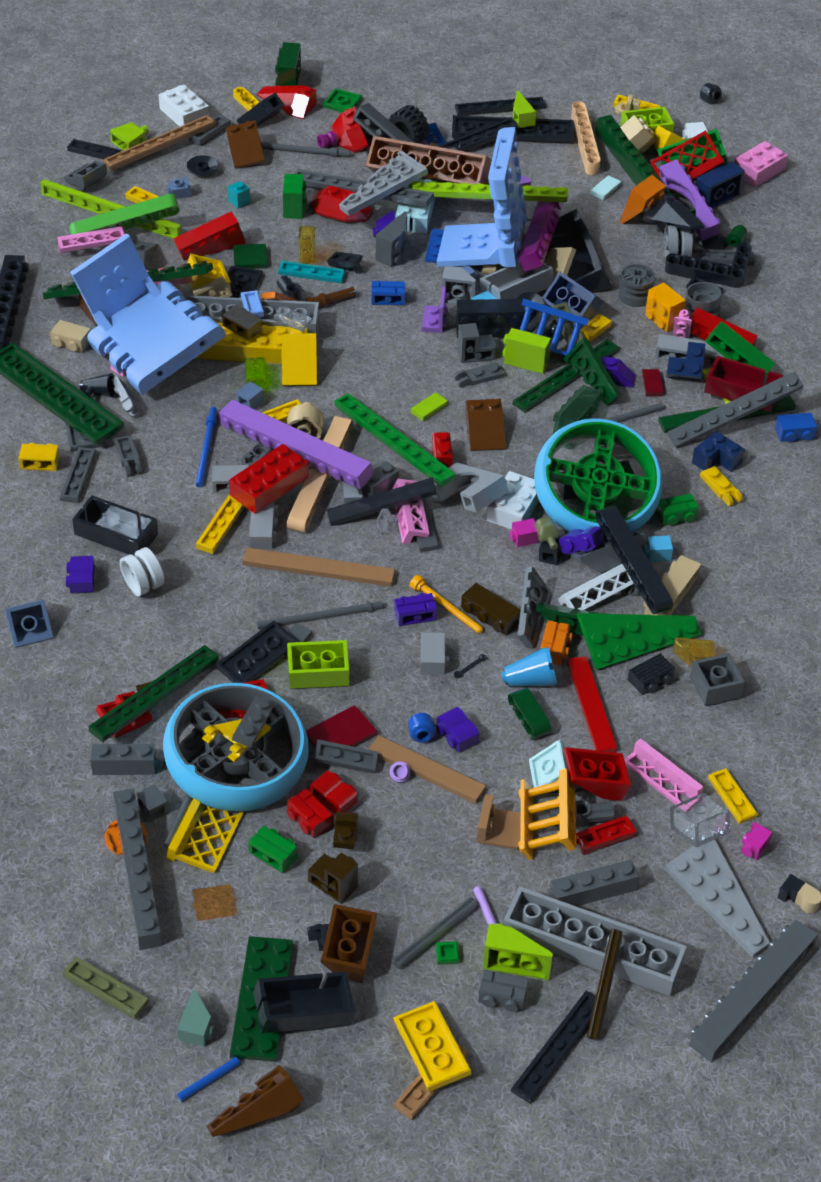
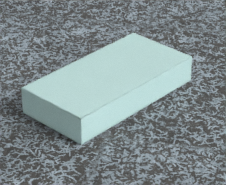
M608 175L591 189L590 194L604 200L621 186V181Z

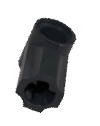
M287 275L281 276L277 280V286L281 292L296 301H300L301 286L294 284Z

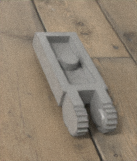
M118 376L112 379L115 385L113 389L121 396L119 400L123 404L122 407L132 418H137L141 412L131 392Z

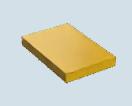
M316 333L282 334V386H317Z

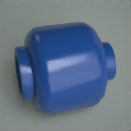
M417 713L411 716L408 721L410 737L414 741L424 743L435 736L434 720L429 714Z

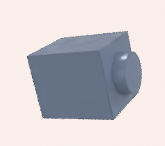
M249 382L236 392L237 402L255 409L264 402V391L260 386Z

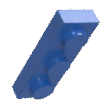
M432 229L425 262L437 263L444 230Z

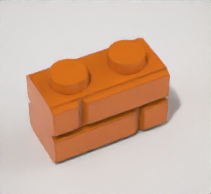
M548 621L540 649L549 647L552 663L562 665L563 658H568L569 647L566 646L567 644L571 645L573 633L569 632V624H558L554 621Z

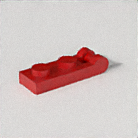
M626 815L577 832L576 843L580 844L582 854L587 855L594 850L635 837L637 831Z

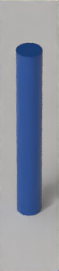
M234 1057L177 1093L178 1099L183 1102L238 1067L240 1061L237 1057Z

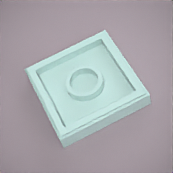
M559 739L529 759L534 787L557 782L559 770L565 768L569 770L564 752L565 743Z

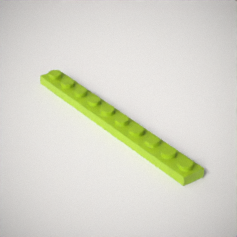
M45 179L40 182L42 195L98 214L126 207ZM165 219L137 226L172 239L181 235V225Z
M414 181L408 186L410 189L433 192L434 197L492 199L490 185L481 183L459 184ZM527 185L523 186L525 201L567 202L569 188L532 187Z

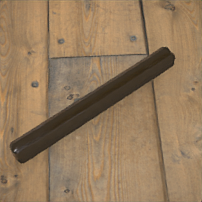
M611 929L587 1033L588 1039L598 1041L600 1038L623 935L622 931L618 929Z

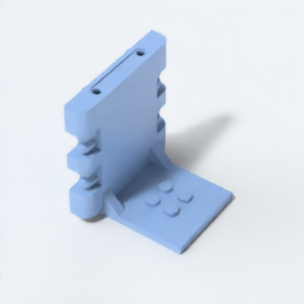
M515 127L503 128L498 131L488 178L491 198L494 201L495 223L445 226L437 258V267L489 264L516 267L517 263H519L518 255L522 247L527 215L523 186H520L522 177L519 157H516L518 144Z
M127 233L70 272L97 324V327L89 332L88 342L101 357L107 354L110 355V363L119 374L126 370L128 381L141 395L226 336L224 329L211 317L202 316L200 308L191 300L184 301L185 298L182 292L172 283L165 280L158 285L154 284L131 237Z

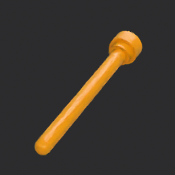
M418 574L412 578L409 585L412 589L419 592L423 591L425 594L432 593L434 601L475 632H483L482 626L427 586L426 580Z

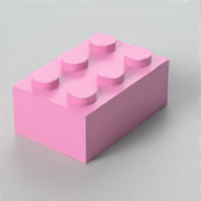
M764 141L735 158L734 163L745 170L743 180L757 187L786 169L788 154Z

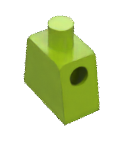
M132 122L110 130L111 142L122 150L145 142L146 134L149 133L146 125L138 127Z

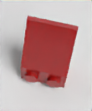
M565 747L564 752L572 783L602 799L623 800L631 787L623 753Z

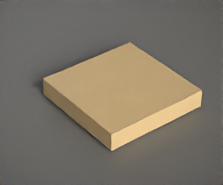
M573 247L550 248L545 263L553 268V280L559 272L565 275L568 274L576 249Z

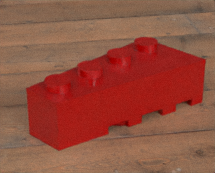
M232 211L173 238L176 248L184 261L189 259L190 254L205 256L232 249L233 245L246 244L239 222Z

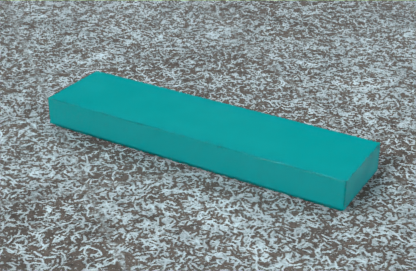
M281 261L278 274L342 284L346 270Z

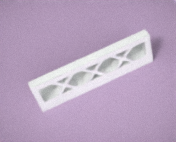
M621 564L563 594L558 598V601L561 605L566 604L568 608H574L571 600L578 598L582 600L581 607L578 609L585 610L634 583ZM625 572L630 579L627 583L618 581L619 576ZM604 583H614L613 590H604ZM588 591H598L597 599L587 598Z

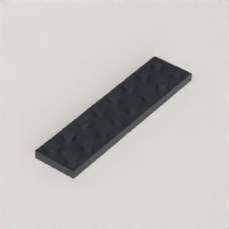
M453 115L452 138L462 137L509 117ZM536 119L534 126L519 128V131L516 132L517 141L574 143V120Z

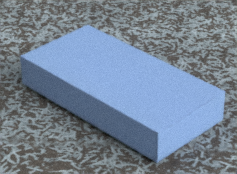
M242 292L241 300L243 307L248 312L253 313V315L264 317L258 292Z

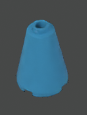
M549 647L542 648L504 667L505 671L501 672L504 684L508 683L509 687L557 685Z

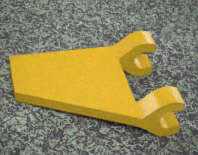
M242 719L209 725L204 729L206 735L202 739L208 744L215 739L218 733L234 743L230 747L232 753L228 755V758L233 762H236L243 752L249 748L232 741L233 734ZM265 723L256 741L271 730L269 725Z

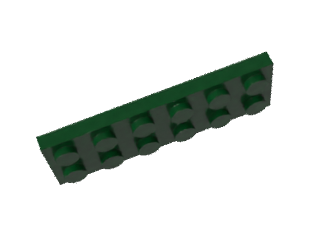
M249 936L230 1058L237 1057L238 1059L276 1062L280 1032L261 1033L258 1019L259 1011L256 1009L253 992L257 980L260 978L289 975L293 940Z

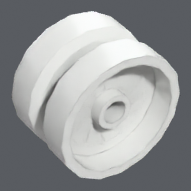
M144 547L136 551L135 556L129 554L120 559L122 575L128 587L136 596L140 597L148 593L149 588L156 589L163 586V571L150 549Z

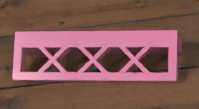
M122 226L60 236L57 237L59 251L64 253L110 245L124 236Z
M397 478L393 489L418 481ZM422 499L415 501L417 502L416 505L410 502L395 507L402 544H410L413 536L428 538L430 534ZM412 512H416L420 517L417 518ZM417 524V525H418L419 527H421L423 530L415 529V526H414V525Z
M641 738L635 743L634 752L624 759L626 767L684 812L701 798L703 786ZM637 757L643 762V766H635L631 761ZM646 771L657 772L659 778H650ZM662 783H671L674 786V790H666L662 787ZM678 795H686L690 800L684 804L678 799Z

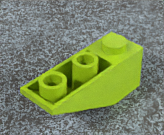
M517 91L513 107V119L519 128L534 126L537 112L525 97Z

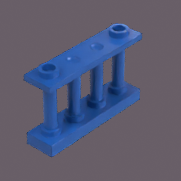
M523 299L522 306H525L524 310L526 311L520 330H527L532 312L534 313L535 310L541 311L542 317L536 334L543 336L548 318L551 315L557 316L558 323L550 345V351L562 354L563 358H565L575 347L581 328L584 325L588 326L590 319ZM567 320L574 322V329L565 352L557 349L564 324L567 323Z

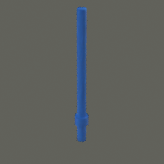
M216 407L210 408L209 416L206 418L207 428L196 487H203L213 429L217 423Z

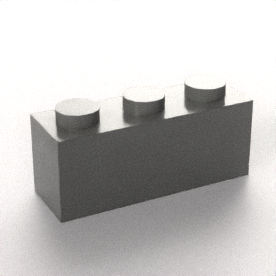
M92 744L93 775H155V744Z

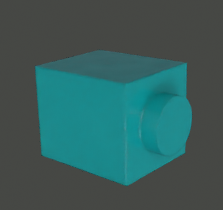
M241 181L228 186V201L238 209L250 203V187Z

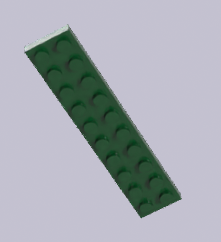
M200 261L197 264H193V266L187 263L177 268L174 266L165 267L158 271V268L151 269L147 273L153 282L207 274L213 270V264L207 263V261ZM70 282L67 285H63V287L62 284L52 285L42 294L45 300L81 293L76 283Z
M11 343L0 350V375L98 446L124 428L123 421L15 343Z

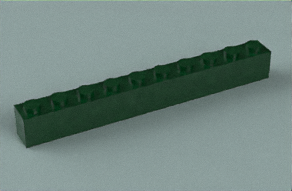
M612 115L597 118V135L636 186L651 175L662 182L639 150L627 138ZM666 187L664 191V197L673 196L669 189Z

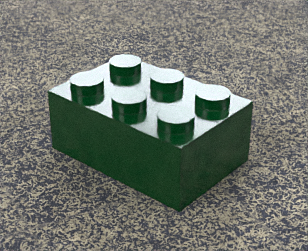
M283 42L282 48H279L277 65H275V74H277L275 85L298 86L301 72V43Z

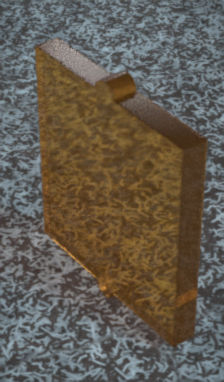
M230 884L193 889L194 903L192 905L196 911L197 921L235 916L233 905L235 898L232 897Z

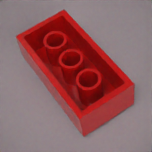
M282 444L229 479L230 496L256 514L308 479L309 462L285 444Z

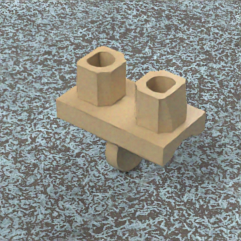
M628 94L626 105H624V102H620V105L615 107V112L621 117L622 111L638 110L640 108V101L633 99V95Z

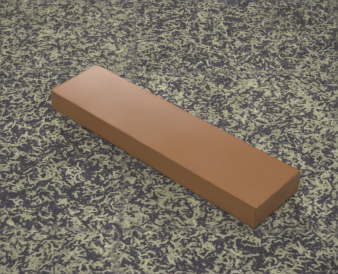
M458 1044L463 1056L466 1059V1057L469 1055V1051H467ZM419 1074L396 1100L393 1107L410 1120H413L440 1088L428 1092Z

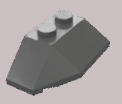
M633 531V535L639 545L642 546L646 538L645 533ZM609 541L599 544L590 551H579L571 554L573 559L601 574L622 564Z

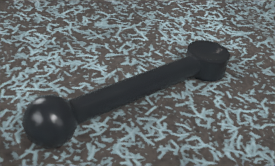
M481 654L477 660L461 671H455L454 677L461 678L463 673L479 662H484L486 655Z

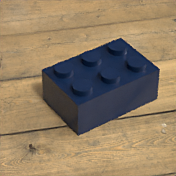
M730 161L697 177L696 186L699 189V194L704 196L707 206L713 209L739 196L745 170Z
M562 272L558 273L542 297L544 302L551 307L567 303L572 314L590 320L604 302Z

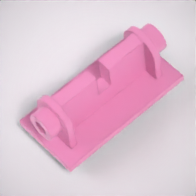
M687 310L680 311L679 317L674 319L673 335L677 337L690 338L692 320L689 319L690 313Z

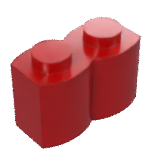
M327 770L310 784V792L335 815L337 811L347 812L357 803L358 794L356 789L352 785L342 782L341 777L336 773Z

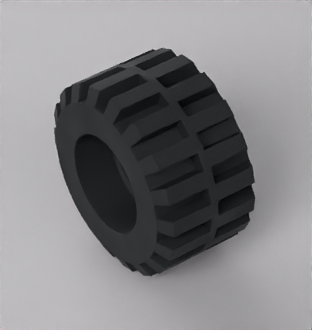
M406 105L390 116L389 121L414 143H420L428 136L429 123L419 108H415L413 105Z

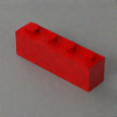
M698 307L689 318L692 320L690 333L701 339L706 340L722 321L755 346L758 335Z

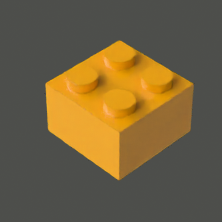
M663 282L648 290L645 315L648 319L655 322L659 328L669 332L674 329L675 317H679L680 311L685 309L686 300Z

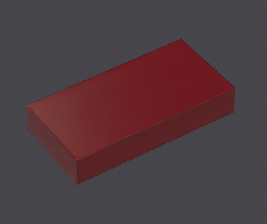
M642 369L645 397L663 396L659 369Z

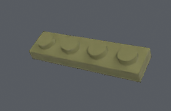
M77 956L62 972L63 978L134 1020L149 1004L147 997Z

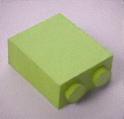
M511 328L510 332L505 334L503 344H505L502 357H505L504 364L543 374L549 362L551 338Z

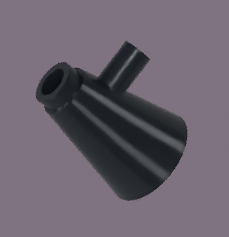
M109 373L81 380L80 389L85 391L84 394L89 398L92 393L113 397L115 393L113 389L115 385L112 382L114 375Z

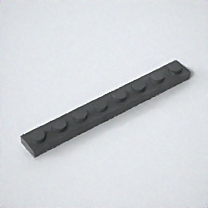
M794 371L668 431V435L674 446L679 448L803 389L804 385Z

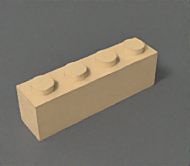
M682 555L677 561H673L669 572H665L661 579L672 598L673 608L652 614L644 601V614L671 615L699 577L701 564Z

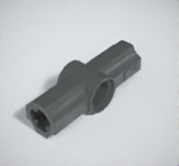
M585 800L576 801L577 826L583 827L590 822L614 820L612 802L589 803ZM560 808L549 809V818L557 816L560 813Z

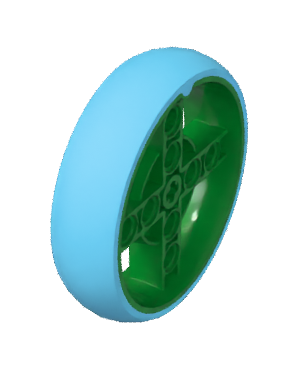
M584 419L559 429L542 447L536 461L534 473L536 493L543 509L558 526L567 532L575 529L586 530L592 526L600 527L595 514L591 513L590 510L596 512L597 510L604 509L605 505L611 504L620 496L644 500L643 505L637 512L624 518L631 532L636 531L654 514L661 498L663 485L658 458L648 442L633 429L606 419ZM581 439H595L593 453L585 455L577 463L553 458L561 447L570 442ZM613 443L628 451L637 460L645 477L625 473L620 462L612 457ZM551 482L571 485L575 494L585 502L583 516L578 515L563 504L556 495ZM603 533L604 541L608 540L605 534Z

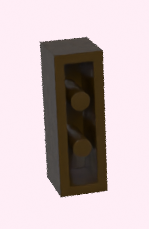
M475 583L462 595L461 608L466 613L476 616L482 623L492 626L496 632H501L507 636L519 624L521 610L478 583Z

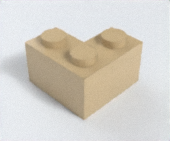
M633 115L620 127L632 144L642 153L656 142V139L653 137L655 133L646 125L641 117L638 119Z

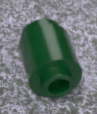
M743 225L733 227L727 237L728 244L732 247H737L740 243H743L747 237V229Z

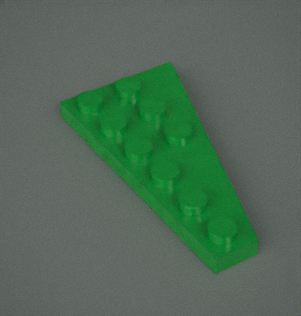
M576 614L596 670L701 635L695 616Z

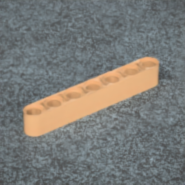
M574 102L572 104L571 119L574 120V130L585 172L588 175H597L600 168V156L587 108L583 102Z

